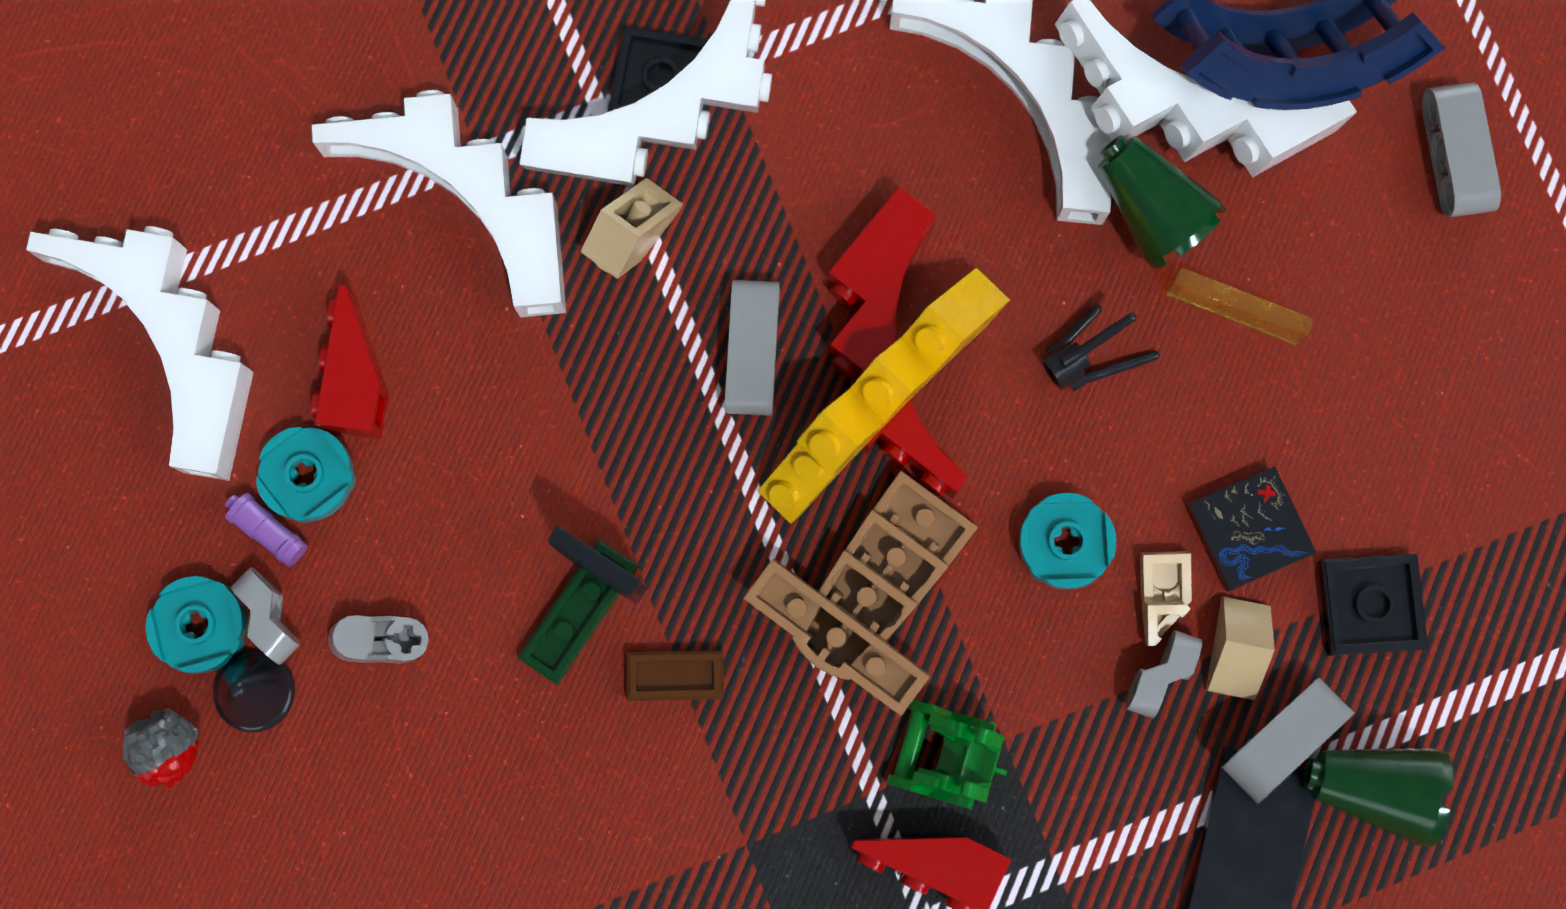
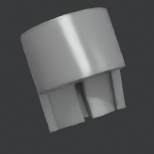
M250 567L230 588L250 609L247 637L271 660L281 665L301 643L280 622L283 595L263 575Z
M347 616L335 623L328 635V646L332 654L341 660L359 663H408L420 657L427 649L429 642L428 632L423 624L412 618L398 616ZM374 638H382V641H374Z
M1174 630L1166 643L1160 664L1146 670L1139 668L1137 673L1134 674L1127 696L1126 709L1154 719L1161 707L1168 684L1180 679L1188 680L1194 674L1201 652L1202 640Z

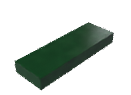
M600 539L597 540L592 548L631 575H634L639 568L636 563ZM579 567L517 659L559 686L620 594Z

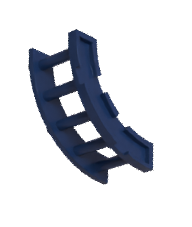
M1166 0L1151 14L1155 22L1169 33L1190 43L1195 50L1180 63L1189 77L1220 97L1228 100L1236 98L1252 102L1254 107L1262 109H1311L1356 99L1362 96V89L1373 86L1383 80L1391 84L1421 67L1445 49L1438 38L1414 12L1401 20L1391 7L1397 0H1315L1291 8L1262 11L1238 9L1213 0ZM1373 17L1385 30L1382 34L1355 47H1351L1343 34L1361 26ZM1324 42L1332 54L1300 58L1296 51Z

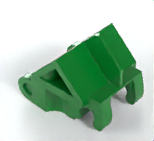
M913 700L907 708L912 711L894 774H888L886 784L968 809H972L974 800L986 803L994 773L1004 776L1007 774L1006 770L996 767L1004 735L994 732L996 723ZM928 724H931L930 730L944 736V744L938 765L935 770L919 768L918 772H915Z

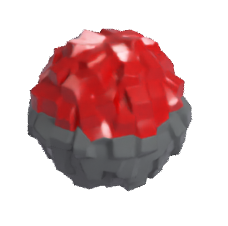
M164 708L163 710L151 713V719L146 718L134 721L125 729L124 741L122 743V759L127 763L131 776L135 777L139 782L148 784L151 787L166 785L168 788H171L176 782L182 780L183 775L192 770V765L198 756L197 751L200 744L198 736L200 731L183 716H179V714L169 708Z

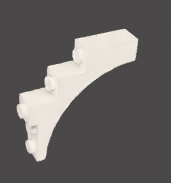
M730 0L716 31L696 58L666 85L633 104L601 115L567 120L527 118L520 165L528 170L635 186L636 176L644 177L647 165L648 149L641 148L642 141L696 150L698 138L706 140L710 112L703 111V104L758 113L759 102L769 101L772 74L764 73V60L749 58L748 54L749 52H758L761 25L753 24L756 5L765 7L766 0Z
M893 0L890 19L891 30L923 35L959 49L991 70L1017 96L1034 120L1048 151L1056 185V220L1103 225L1110 213L1111 192L1098 165L1104 159L1100 155L1101 150L1112 140L1108 134L1099 128L1095 115L1090 109L1099 97L1084 96L1078 100H1071L1075 55L1071 49L1064 46L1063 42L1055 39H1042L1036 43L1029 42L1033 0H983V3L975 2V0Z
M1090 0L1071 1L1055 23L1062 42L1067 48L1072 50L1084 68L1087 80L1101 94L1090 108L1095 115L1099 128L1108 134L1111 140L1120 135H1123L1127 140L1160 124L1167 142L1172 148L1177 150L1184 162L1228 140L1233 147L1238 161L1245 165L1251 176L1254 177L1336 132L1357 112L1350 101L1311 109L1274 110L1254 107L1252 102L1236 98L1228 100L1202 87L1191 77L1167 68L1137 49L1105 20Z
M426 90L419 92L417 97L404 98L405 116H400L393 112H381L374 114L372 119L356 121L349 117L338 116L328 118L324 124L312 125L313 143L323 157H362L393 163L428 177L457 196L482 221L496 242L508 272L513 305L520 317L566 313L558 206L553 193H545L544 190L538 188H529L518 191L517 196H511L508 157L502 144L495 143L489 139H476L467 142V146L461 147L458 108L451 94H444L438 90Z
M146 226L144 232L127 230L124 243L101 236L95 237L94 243L78 240V235L61 229H50L49 235L30 232L27 251L43 262L79 271L106 285L124 300L145 326L161 356L171 391L173 437L169 466L186 474L230 481L254 372L240 362L241 357L238 355L216 350L211 353L220 310L206 300L207 295L205 293L187 288H179L187 249L173 238L174 234L172 232L152 226Z

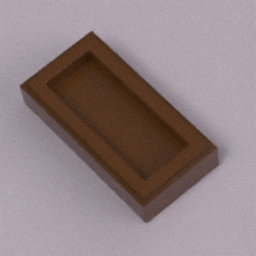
M724 651L627 653V701L724 699Z

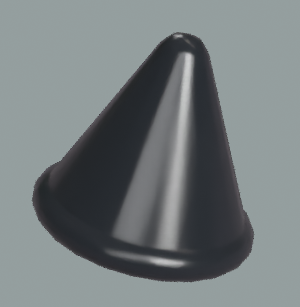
M247 652L231 659L221 668L213 687L214 703L221 718L231 727L249 733L262 732L280 723L288 714L295 697V683L288 667L284 663L281 665L277 664L263 652Z

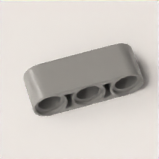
M1470 82L1427 88L1422 98V112L1442 212L1449 218L1497 211L1501 201V189L1480 87L1477 83Z
M732 281L725 413L772 416L780 282Z
M1319 677L1222 768L1256 804H1259L1355 712Z

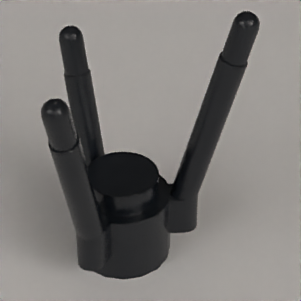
M1095 305L1059 341L1046 348L1048 354L1041 358V362L1053 383L1060 390L1070 385L1071 389L1075 392L1087 383L1159 359V352L1152 351L1085 373L1084 370L1091 366L1086 354L1136 320L1134 313L1127 314L1081 346L1076 342L1068 346L1102 312V307Z

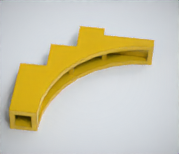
M977 268L971 271L931 303L898 341L875 358L848 391L818 415L796 441L798 444L757 492L792 524L865 445L952 358L988 326L1010 299Z

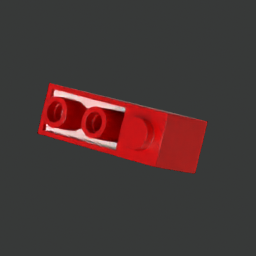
M339 285L337 298H331L327 309V324L331 326L329 344L322 345L319 355V369L323 372L321 390L316 389L312 397L311 416L316 418L315 424L327 432L381 439L389 392L357 298L346 286Z
M964 836L853 839L850 844L852 849L859 851L855 861L879 873H882L887 865L903 873L900 883L924 895H927L930 887L948 895L944 904L952 909H989L1012 860Z

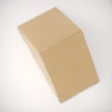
M1224 596L1221 597L1206 691L1252 701L1256 699L1275 651L1271 606Z

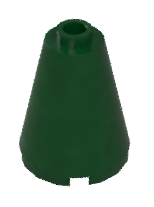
M1120 135L1107 144L1100 152L1104 159L1100 162L1098 168L1144 261L1152 269L1167 265L1168 263L1163 256L1173 250L1180 257L1191 250L1221 221L1215 213L1226 212V207L1217 197L1136 136L1126 140L1123 135Z
M1436 748L1320 751L1316 759L1310 758L1308 760L1304 774V785L1306 788L1311 789V795L1314 800L1417 846H1435L1443 834L1450 808L1441 806L1443 789L1453 791L1454 782L1453 765L1449 753L1446 751L1437 750Z

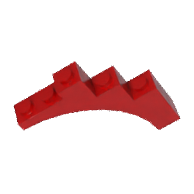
M901 187L894 192L829 271L828 284L832 286L830 293L844 306L852 308L856 305L860 308L830 344L829 355L834 358L831 362L832 365L850 380H854L856 376L860 377L876 357L897 341L896 312L901 286L914 255L932 230L936 215ZM911 400L862 449L864 453L868 454L878 441L882 442L885 445L882 448V452L890 460L903 468L907 463L922 474L919 481L939 497L946 493L953 499L968 479V476L939 449L919 420Z

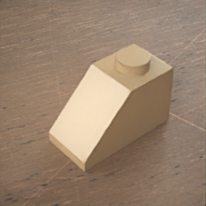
M645 178L601 209L581 253L594 261L601 270L610 273L618 279L644 258L679 213L683 204L654 182Z

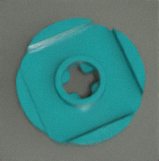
M293 427L286 429L269 440L259 457L261 463L258 468V476H256V486L262 500L277 514L300 523L319 521L335 513L346 502L356 484L353 460L347 448L335 436L318 428ZM301 463L307 467L315 464L317 471L314 473L315 480L310 485L301 483L297 486L294 481L299 476L296 467Z
M1059 493L1049 496L1032 508L1020 527L1018 537L1021 559L1028 568L1032 578L1055 589L1072 590L1087 586L1101 576L1114 558L1116 550V533L1108 515L1093 504L1092 500L1075 493ZM1064 528L1070 529L1072 537H1079L1080 545L1072 548L1071 555L1063 554L1062 548L1056 547L1054 544V538L1060 537Z
M192 576L170 583L160 592L159 595L161 597L147 615L146 636L153 653L162 662H166L172 668L186 673L201 674L215 671L238 655L245 645L247 615L242 601L233 593L228 585L208 578ZM195 612H199L201 618L208 619V627L204 629V635L197 638L195 633H187L185 625L192 622V614Z

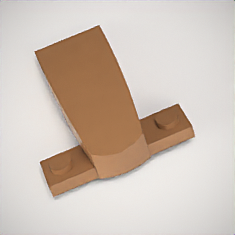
M900 471L875 508L870 512L846 550L843 551L819 592L777 560L772 559L743 599L793 635L792 639L801 653L815 667L838 678L852 679L898 715L902 716L930 678V674L886 641L949 567L978 526L903 471Z

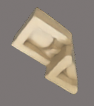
M1188 551L1140 553L1145 643L1148 646H1156L1162 640L1160 637L1179 617L1183 618L1191 610L1187 606L1192 601L1191 553Z

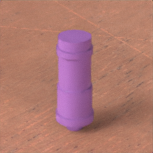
M249 493L242 495L240 498L233 495L225 503V507L229 509L225 519L231 524L236 525L251 539H255L271 552L279 562H283L286 566L291 567L306 552L308 545L297 534H293L277 521Z

